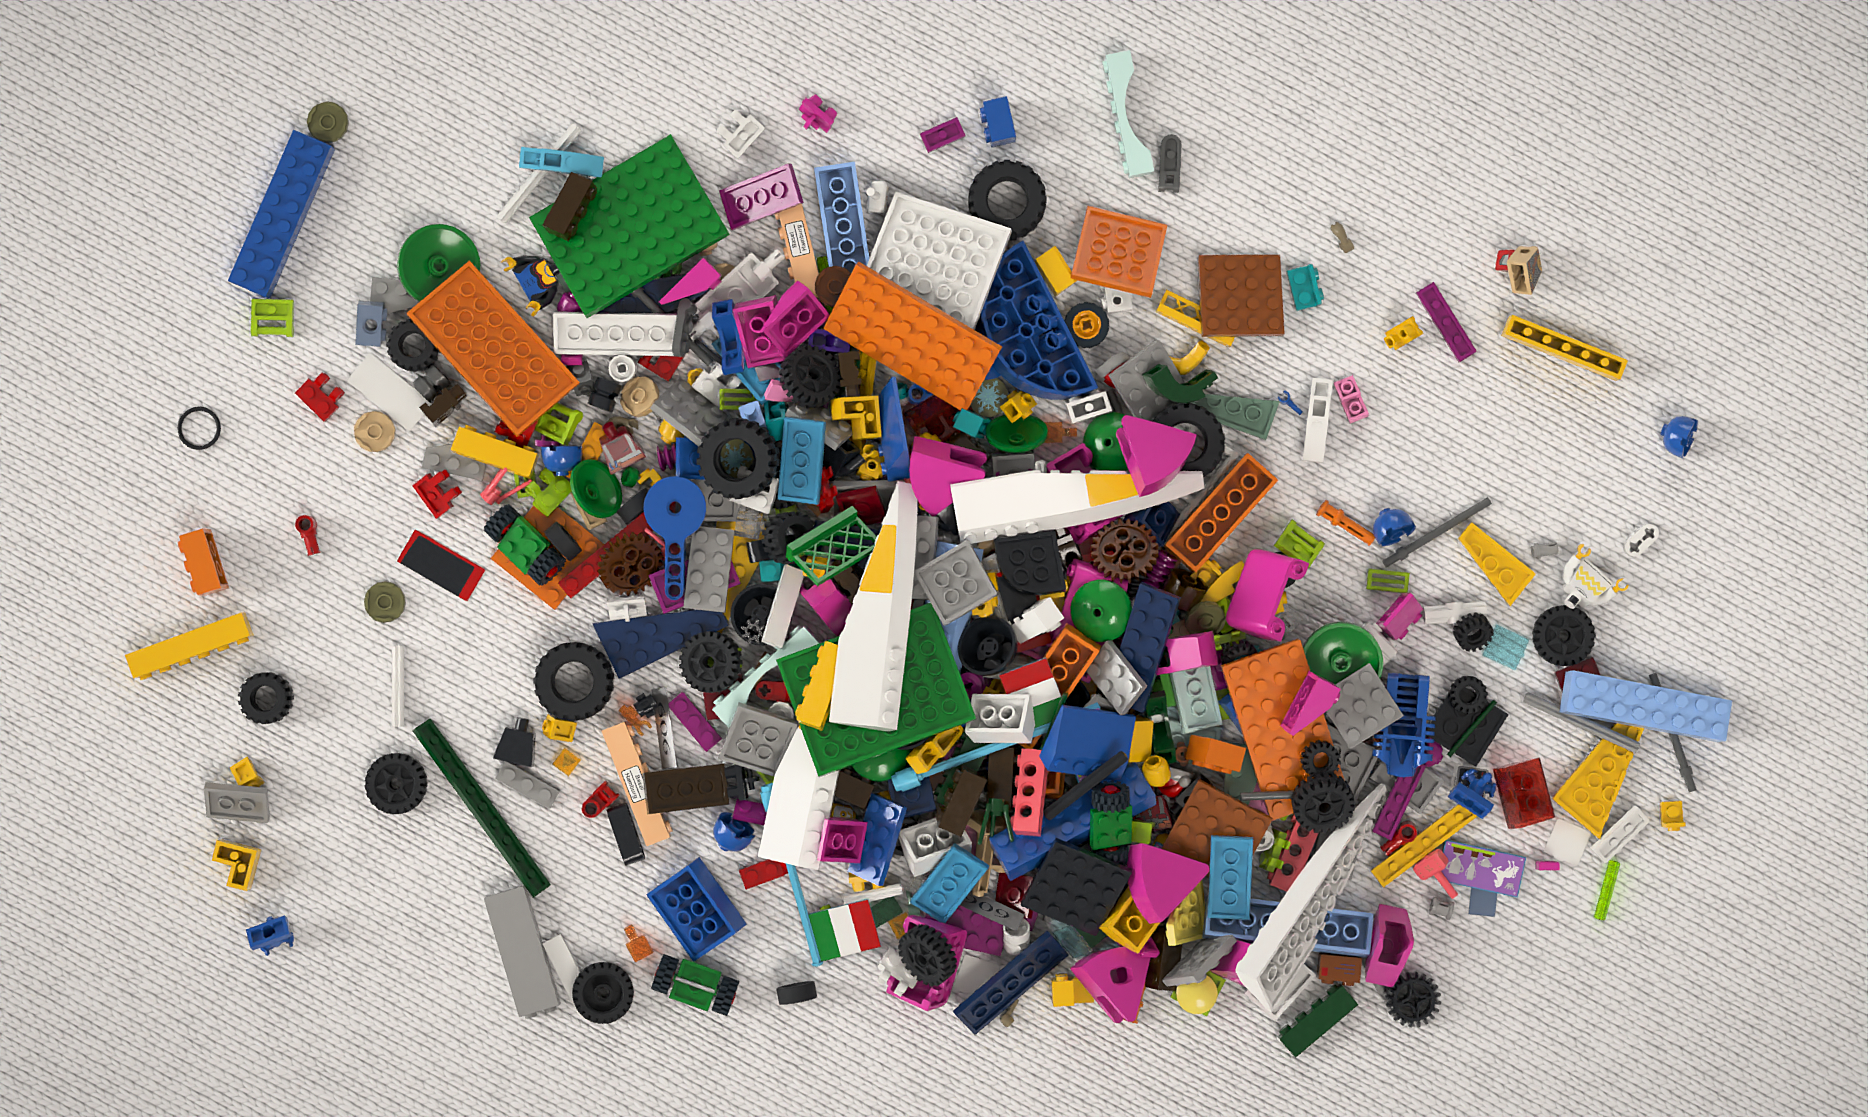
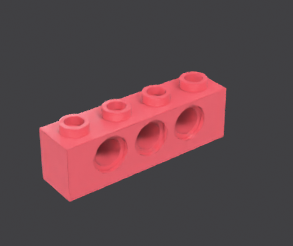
M1022 748L1021 755H1018L1017 767H1020L1019 775L1015 777V787H1018L1017 795L1013 796L1015 815L1011 816V826L1016 835L1041 836L1048 771L1039 757L1042 750ZM1030 768H1036V773L1033 776H1027V771ZM1028 788L1034 789V793L1031 796L1024 795ZM1025 809H1032V813L1030 816H1022V813Z
M1294 813L1291 818L1293 825L1290 830H1286L1287 836L1285 840L1291 842L1289 849L1292 845L1297 844L1300 847V851L1297 855L1293 856L1290 854L1289 849L1283 848L1279 856V860L1284 861L1283 865L1286 863L1291 864L1292 871L1285 875L1281 869L1275 867L1274 873L1269 871L1267 879H1269L1268 884L1286 892L1304 869L1318 836V833H1314L1313 829L1311 832L1308 831L1305 836H1299L1297 829L1301 825L1296 820Z

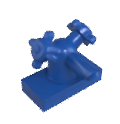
M1470 769L1461 776L1462 780L1468 779L1470 782L1469 787L1459 782L1450 791L1448 798L1483 819L1492 810L1494 804L1483 798L1482 795L1485 792V794H1489L1490 798H1493L1497 784L1492 783L1491 773H1485L1480 779H1477L1474 774L1478 771Z
M285 915L276 919L270 916L265 923L246 929L250 948L252 950L260 948L261 951L265 952L266 956L270 954V949L279 947L284 942L289 944V947H293L294 935L290 930L288 918Z

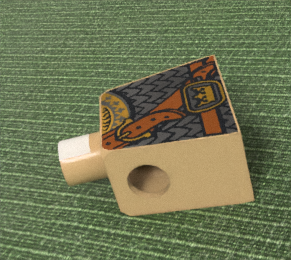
M1519 246L1507 260L1512 293L1532 295L1542 273L1541 251L1538 247Z

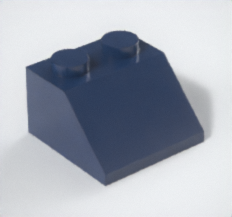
M1168 501L1125 515L1123 522L1126 524L1127 519H1130V524H1134L1137 520L1138 527L1145 524V531L1151 529V536H1156L1155 543H1158L1159 547H1163L1180 513Z

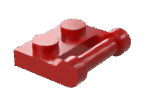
M644 355L643 358L640 357L637 363L670 382L684 357L660 356L655 365H652L649 362L653 356Z

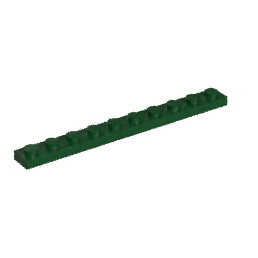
M431 718L412 730L531 896L534 898L548 888L551 884Z

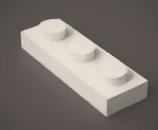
M1634 805L1590 848L1606 864L1650 821Z

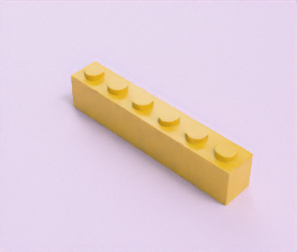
M1515 315L1508 317L1501 334L1502 337L1614 381L1621 379L1628 362L1624 358Z
M241 612L126 654L125 657L132 677H140V680H145L152 677V673L158 670L160 673L172 670V665L179 664V666L191 663V658L197 656L199 659L210 656V651L216 649L218 652L230 648L229 644L237 642V645L249 642V637L254 635L246 613Z

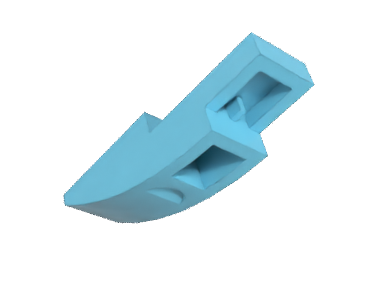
M521 147L519 168L559 172L562 174L573 172L581 176L602 177L604 157L552 149Z

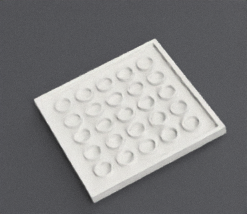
M895 192L867 267L975 330L1012 230L999 224Z

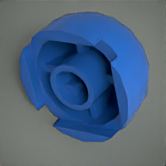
M1678 416L1673 418L1669 424H1664L1661 435L1664 436L1663 444L1665 449L1675 456L1685 457L1694 441V438H1692L1693 431L1697 432L1698 420L1691 417Z
M582 446L541 447V458L545 468L556 472V476H569L568 471H572L582 461Z
M1386 508L1379 512L1380 516L1376 518L1373 525V533L1378 544L1385 547L1401 541L1400 537L1405 533L1408 537L1415 530L1416 526L1405 511Z
M723 812L717 818L713 828V835L719 848L731 852H739L747 848L755 837L753 835V827L748 822L732 819L733 813Z

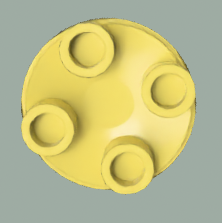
M1206 976L1200 983L1182 984L1177 986L1176 989L1179 1005L1185 1011L1192 1014H1202L1209 1011L1217 1000V987L1209 976Z

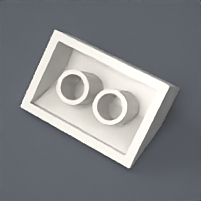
M972 694L971 705L976 720L966 723L965 733L974 743L1032 742L1035 720L1030 694Z
M936 818L900 830L899 833L905 860L914 877L934 870L954 843L970 853L972 849V842L965 830L962 837H959L939 828Z

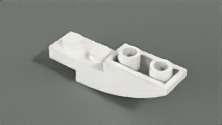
M1312 378L1303 461L1323 463L1333 380Z

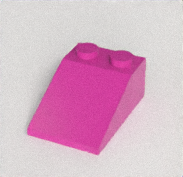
M702 258L659 303L663 305L707 291L710 288L714 290L722 282L720 278L723 275L706 258Z
M797 281L781 296L761 330L786 358L829 318L830 314L810 289Z
M776 295L736 303L732 309L748 368L785 360V357L761 330L778 303Z
M1401 593L1376 624L1393 640L1398 638L1402 640L1409 632L1408 626L1411 623L1416 624L1422 617L1420 612L1423 608L1414 595L1411 593Z
M1309 671L1280 726L1294 736L1329 710L1333 704H1336L1339 700L1341 689L1332 682Z
M849 817L825 819L817 860L860 863L868 822Z

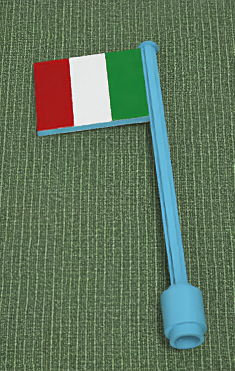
M1045 657L999 674L1006 694L1031 695L1035 720L1033 737L1047 733L1061 700V694L1047 658ZM991 743L934 764L928 772L916 774L913 768L909 767L895 772L896 775L891 776L892 782L897 792L900 790L904 792L920 786L921 781L927 776L1017 743Z
M773 783L761 786L760 795L765 812L768 811ZM786 863L813 966L818 967L826 960L881 947L869 899L808 913L796 866Z

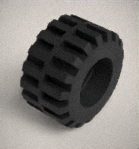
M411 319L399 322L398 326H394L391 329L393 330L392 333L387 336L389 338L388 342H386L388 355L393 363L407 371L417 372L426 370L434 361L438 360V353H441ZM416 333L424 338L425 348L419 356L411 358L405 355L403 342L407 336Z
M794 511L775 514L776 516H772L769 519L770 522L765 523L764 527L766 530H762V535H764L762 544L766 546L763 549L765 552H769L768 557L774 559L776 563L796 564L794 561L790 562L786 558V531L790 527L795 534L796 540L815 529V523L813 520L809 521L810 517L803 515L802 512ZM803 555L800 559L805 562L808 556Z
M272 672L257 673L252 677H248L245 680V684L241 685L240 688L242 690L238 692V697H240L238 705L242 707L240 709L242 714L245 713L247 715L246 718L253 720L254 723H275L282 720L284 716H287L289 709H292L293 704L291 702L294 700V695L292 696L291 692L293 689L289 687V682L284 680L281 675H276ZM262 686H269L276 693V704L271 710H262L256 703V693Z

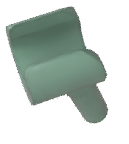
M905 889L909 915L920 916V909L910 903L912 898L911 889Z

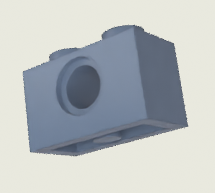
M359 300L357 304L355 345L380 347L382 341H386L387 330L383 329V321H387L388 309L384 308V302ZM370 319L375 320L377 327H368L366 321Z

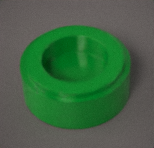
M631 466L625 468L621 477L623 486L633 488L636 485L639 477L637 468Z

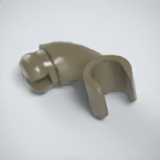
M1335 222V225L1332 224L1331 231L1340 240V249L1344 253L1352 251L1354 245L1347 238L1343 225L1339 222Z
M614 416L606 422H613L616 428L626 426L631 434H633L632 427L637 430L639 429L636 419Z

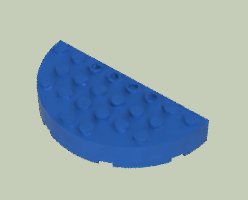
M1024 241L1019 242L1002 256L978 319L976 331L1002 346L992 366L1006 381L1019 390L1050 400H1066L1086 395L1097 389L1098 386Z

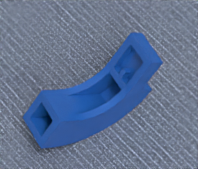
M732 299L712 303V319L720 337L722 372L724 375L743 372L744 362H746L732 310L735 306Z

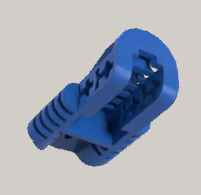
M1388 672L1386 689L1404 716L1380 730L1383 731V735L1374 734L1373 738L1382 739V742H1373V746H1382V750L1372 749V756H1376L1386 764L1387 774L1412 777L1418 766L1428 761H1433V754H1424V750L1433 751L1434 748L1425 746V743H1434V739H1425V735H1435V732L1426 731V728H1435V724H1427L1426 721H1436V717L1427 716L1430 676Z

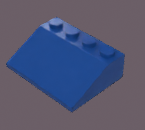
M891 377L878 395L881 437L879 438H881L882 443L878 444L879 456H884L885 462L881 463L882 474H887L888 482L910 478V459L896 377Z
M1062 705L1039 757L1047 771L1084 776L1091 774L1119 751H1123L1129 760L1136 717L1131 714L1119 715L1117 712ZM1128 761L1107 776L1106 779L1120 780Z
M700 857L646 894L693 962L747 925Z

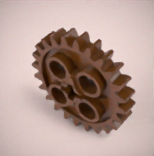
M1119 519L1117 525L1111 521L1110 528L1104 525V532L1098 530V537H1093L1094 544L1091 545V551H1093L1091 552V558L1094 559V566H1098V572L1104 571V578L1111 575L1112 582L1119 578L1120 583L1123 582L1124 578H1127V581L1131 583L1132 577L1139 581L1140 574L1146 577V570L1153 571L1152 565L1157 564L1156 558L1159 556V551H1157L1158 543H1155L1156 536H1151V529L1145 531V524L1138 527L1137 520L1134 524H1130V519H1127L1126 524H1123L1122 520ZM1120 536L1127 537L1124 540L1118 539ZM1137 547H1142V548H1144V549L1141 550V551L1135 550V548H1137ZM1108 551H1113V552H1115V553L1112 554V555L1106 554V552H1108ZM1130 562L1131 565L1124 566L1123 563Z
M632 532L630 537L624 533L623 539L620 540L617 536L615 544L610 541L609 545L611 547L603 548L606 554L599 555L602 561L597 563L600 567L597 570L600 575L599 578L607 589H610L612 593L617 591L620 596L623 592L629 596L631 591L637 595L638 589L644 592L646 584L650 587L652 586L649 575L661 571L658 567L664 565L661 561L664 557L660 553L662 550L649 535L644 536L641 532L638 536Z

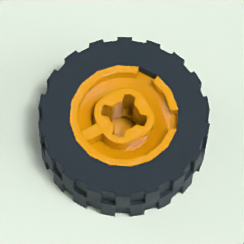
M1084 302L1077 304L1069 310L1064 320L1076 345L1084 349L1099 345L1106 338L1109 331V318L1106 312L1095 303Z

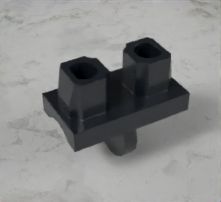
M736 764L724 768L726 779L736 778L737 781L736 786L727 787L728 798L748 799L747 782L749 790H754V781H760L759 776L753 777L752 769L746 770V778L745 767Z

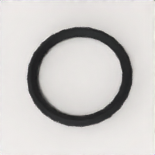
M698 339L694 340L697 346L722 366V359Z
M193 407L185 411L180 417L177 430L180 440L187 447L195 450H204L214 445L218 440L221 424L219 418L212 410L206 407ZM195 411L209 413L216 422L217 430L214 438L208 444L202 446L190 444L182 433L184 419Z

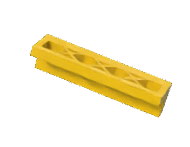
M1166 289L1156 313L1201 334V315L1198 310L1200 311V305ZM1168 296L1176 299L1177 308L1172 309L1164 305ZM1193 307L1197 316L1191 318L1184 315L1182 308ZM1235 337L1208 338L1230 348Z

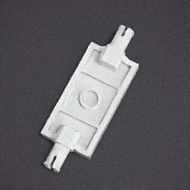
M775 249L764 261H759L751 252L721 280L722 282L714 290L711 289L695 304L699 320L693 325V330L689 333V336L694 331L696 333L690 338L694 341L707 329H711L720 338L712 319V303L732 299L736 305V303L764 298L779 284V281L771 274V270L785 257L781 254L777 259H774L780 254Z

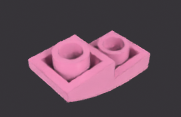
M1353 375L1334 382V387L1349 423L1351 424L1368 417V410Z
M771 379L764 393L765 400L777 402H793V396L788 398L786 394L789 391H783L782 389L785 383H780L779 380Z

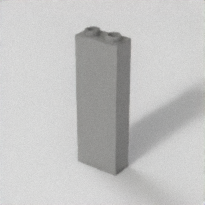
M523 885L486 896L484 902L518 1016H525V1019L537 1016L536 1012L542 1010L545 1013L557 1010L556 1006L561 1004L526 887Z

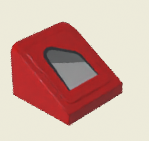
M1499 250L1495 270L1508 272L1507 260L1515 250Z

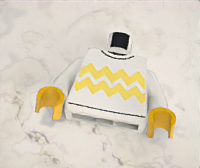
M1584 544L1578 545V553L1574 554L1564 567L1563 580L1565 583L1562 588L1569 595L1564 603L1571 609H1574L1577 604L1581 607H1586L1587 605L1594 607L1605 604L1618 595L1619 590L1625 591L1629 586L1626 585L1625 588H1620L1618 583L1624 579L1620 578L1617 580L1616 586L1613 587L1614 583L1585 558L1590 555L1591 549L1588 548L1587 552L1581 553Z

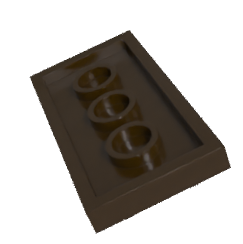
M725 763L642 773L647 815L730 805L724 770Z

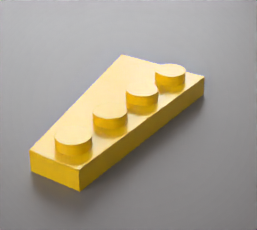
M1472 522L1458 537V540L1502 598L1511 606L1536 573Z

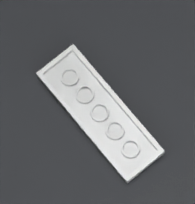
M554 312V354L674 356L672 353V343L677 314L598 312L586 318L583 312Z

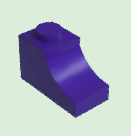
M816 329L809 336L808 345H811V347L818 346L819 350L823 348L826 350L825 353L850 351V344L826 330Z

